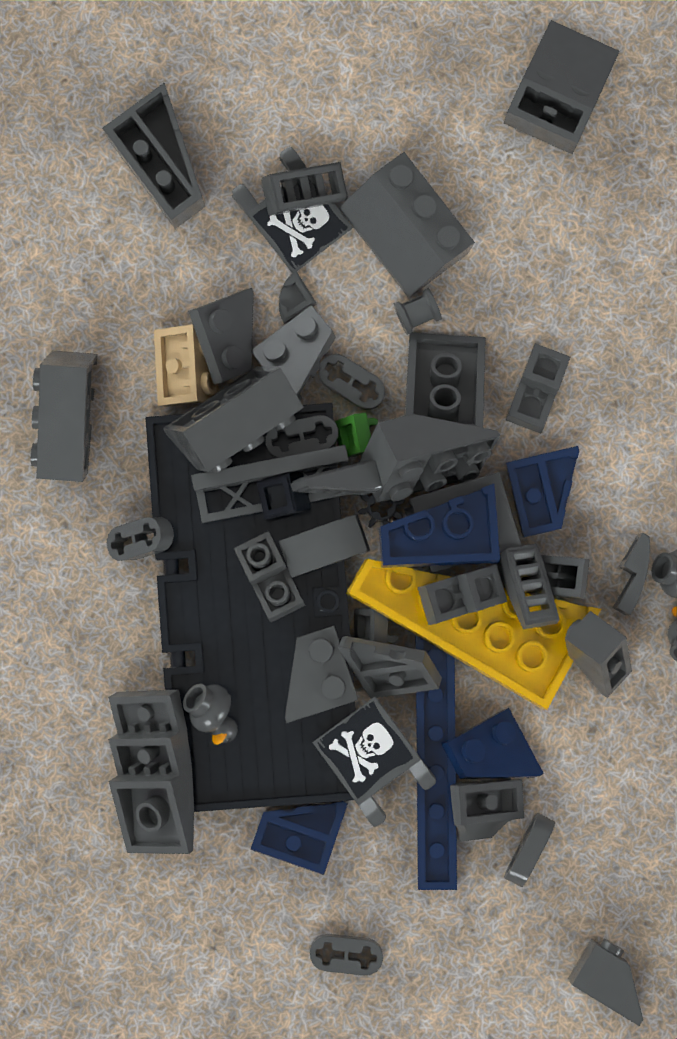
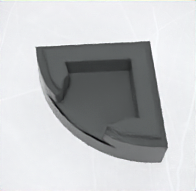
M297 271L287 278L279 295V312L284 324L288 323L310 305L313 307L317 305Z

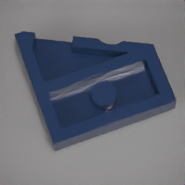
M578 446L505 463L523 538L562 529L566 503L572 486L576 460L579 455Z

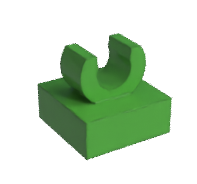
M359 413L334 421L338 428V445L346 446L348 458L364 453L371 438L369 427L377 425L378 419H367L366 413Z

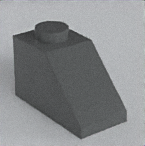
M591 611L582 620L578 619L572 623L565 637L568 655L599 692L608 698L632 672L627 637Z
M605 938L601 944L591 939L569 975V982L577 989L640 1026L643 1016L630 965L621 957L624 950Z

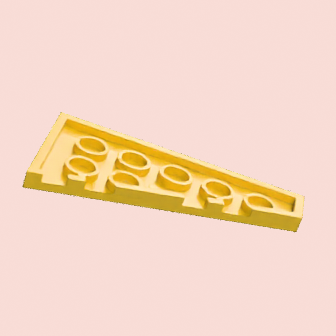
M364 560L346 594L543 710H548L573 663V660L568 655L565 642L567 630L573 622L578 619L582 620L590 611L597 616L601 611L599 608L554 599L560 619L559 622L553 625L523 630L504 588L508 602L437 624L428 625L417 587L444 580L451 576L433 574L409 567L381 568V561ZM525 593V596H532L530 593ZM541 605L529 607L530 612L542 610Z

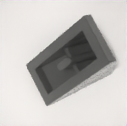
M541 555L553 596L585 599L590 559ZM523 577L522 581L529 580V578Z

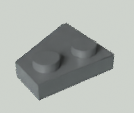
M310 305L253 348L252 354L262 367H280L301 402L302 396L300 393L309 377L314 378L320 367L321 358L324 354L328 353L336 336L313 306Z
M349 636L341 638L338 649L370 699L375 696L379 698L439 689L442 676L426 651Z

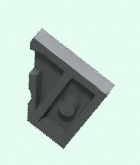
M252 288L239 291L188 311L214 384L225 382L251 371L254 304Z
M335 625L297 637L285 713L286 723L358 700L347 662L338 649L340 640Z

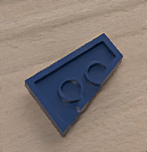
M495 483L465 496L451 499L431 509L422 510L380 526L381 568L498 563L500 561Z

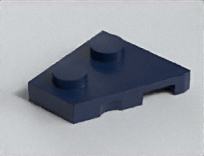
M509 708L494 714L442 744L460 779L535 778L544 774Z
M341 801L332 804L263 812L250 850L324 875L348 803Z

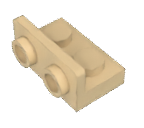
M193 324L154 330L158 406L169 407L202 403L216 394L218 383H213Z

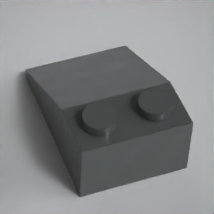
M410 333L404 416L416 414L483 428L486 337Z

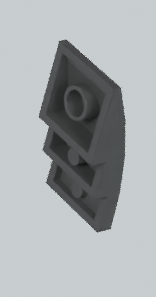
M179 689L116 692L108 698L117 734L108 740L118 776L110 780L109 785L127 853L190 854L193 851L194 841L193 778L187 727Z

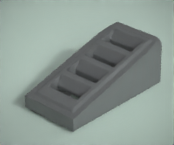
M341 162L269 174L261 180L269 216L342 202L348 199ZM328 173L332 195H326L322 174ZM308 177L313 178L317 196L315 198H312ZM292 180H297L301 200L296 201ZM280 183H282L286 203L283 202Z
M372 460L305 476L292 481L293 483L291 484L292 491L300 493L367 495L382 490L377 465Z
M537 544L504 549L500 555V561L495 564H497L500 578L523 630L557 624L560 619ZM528 577L529 580L521 581V578ZM535 592L536 595L525 596V593ZM541 605L542 610L529 611V607Z

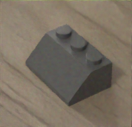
M405 152L375 172L339 208L408 298L465 257L475 243Z
M256 366L164 427L163 430L197 470L205 472L211 470L212 473H217L233 462L231 456L243 449L247 452L260 445L265 440L262 435L274 427L276 430H280L296 420L294 414L304 407L280 367Z

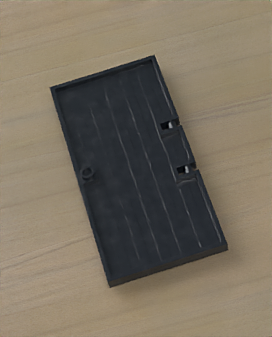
M332 403L303 405L304 408L294 414L296 420L324 415L334 421ZM184 414L145 417L152 517L167 519L172 525L174 534L170 547L163 552L155 554V560L163 561L164 575L157 576L162 653L170 652L171 668H163L165 690L179 689L183 708L184 697L194 685L203 684L209 686L216 684L223 686L231 695V706L227 716L231 717L238 727V733L232 741L216 745L212 742V732L198 731L192 725L189 713L183 708L192 765L194 812L354 800L312 742L356 711L355 701L286 723L285 720L297 637L334 625L340 641L342 637H350L345 562L343 560L293 577L292 579L306 606L271 623L234 550L235 547L269 531L287 567L279 541L340 520V497L310 502V510L265 520L263 512L202 523L191 475L204 473L205 471L197 470L163 430L164 427ZM323 423L315 425V432L304 434L305 440L317 438L319 444H324L327 442V436L332 434V430L325 429ZM279 432L278 439L272 441V446H279L282 452L289 451L288 446L290 443L301 441L300 436L287 437L285 432ZM267 433L262 435L265 440L254 449L247 452L242 449L231 456L233 462L226 468L276 459L269 453L266 446ZM337 466L325 468L323 472L337 469ZM317 470L303 473L309 476L315 474ZM257 482L249 483L240 496L252 505L261 504ZM241 485L227 488L237 493ZM222 489L206 491L205 497L209 514L224 511L233 497ZM237 500L232 509L245 507L246 505ZM179 559H188L189 573H179ZM195 650L196 666H186L185 651ZM348 665V668H349V671H350V674H351V677H352V681H353V684H354L353 671H352V669L350 668V666Z

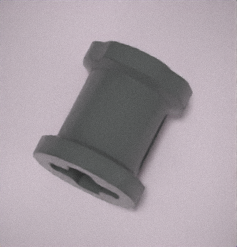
M429 288L423 290V295L403 304L399 301L393 303L395 312L406 335L412 333L414 327L432 319L436 322L442 320L438 305Z

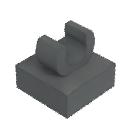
M372 608L354 609V638L386 644L394 643L398 640V636L388 635V621L392 620Z

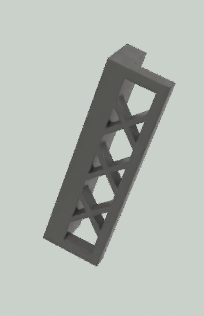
M342 445L225 468L217 473L209 471L191 475L202 523L263 512L261 504L252 505L240 497L249 483L286 473H303L317 470L315 473L317 474L323 472L325 468L339 465L341 467L348 466L346 446ZM241 485L237 493L227 488ZM222 489L233 497L224 511L209 514L205 497L206 491ZM312 493L308 495L310 502L349 494ZM237 500L246 505L245 507L232 509Z

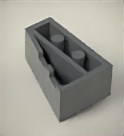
M163 83L102 129L109 142L174 229H176L205 208V204L165 83Z
M52 350L40 364V368L34 369L33 390L39 391V406L33 407L32 429H38L37 443L32 444L30 461L31 466L37 467L36 479L83 482L88 474L92 430L90 406L91 401H94L95 389L91 388L92 366L97 365L98 354Z

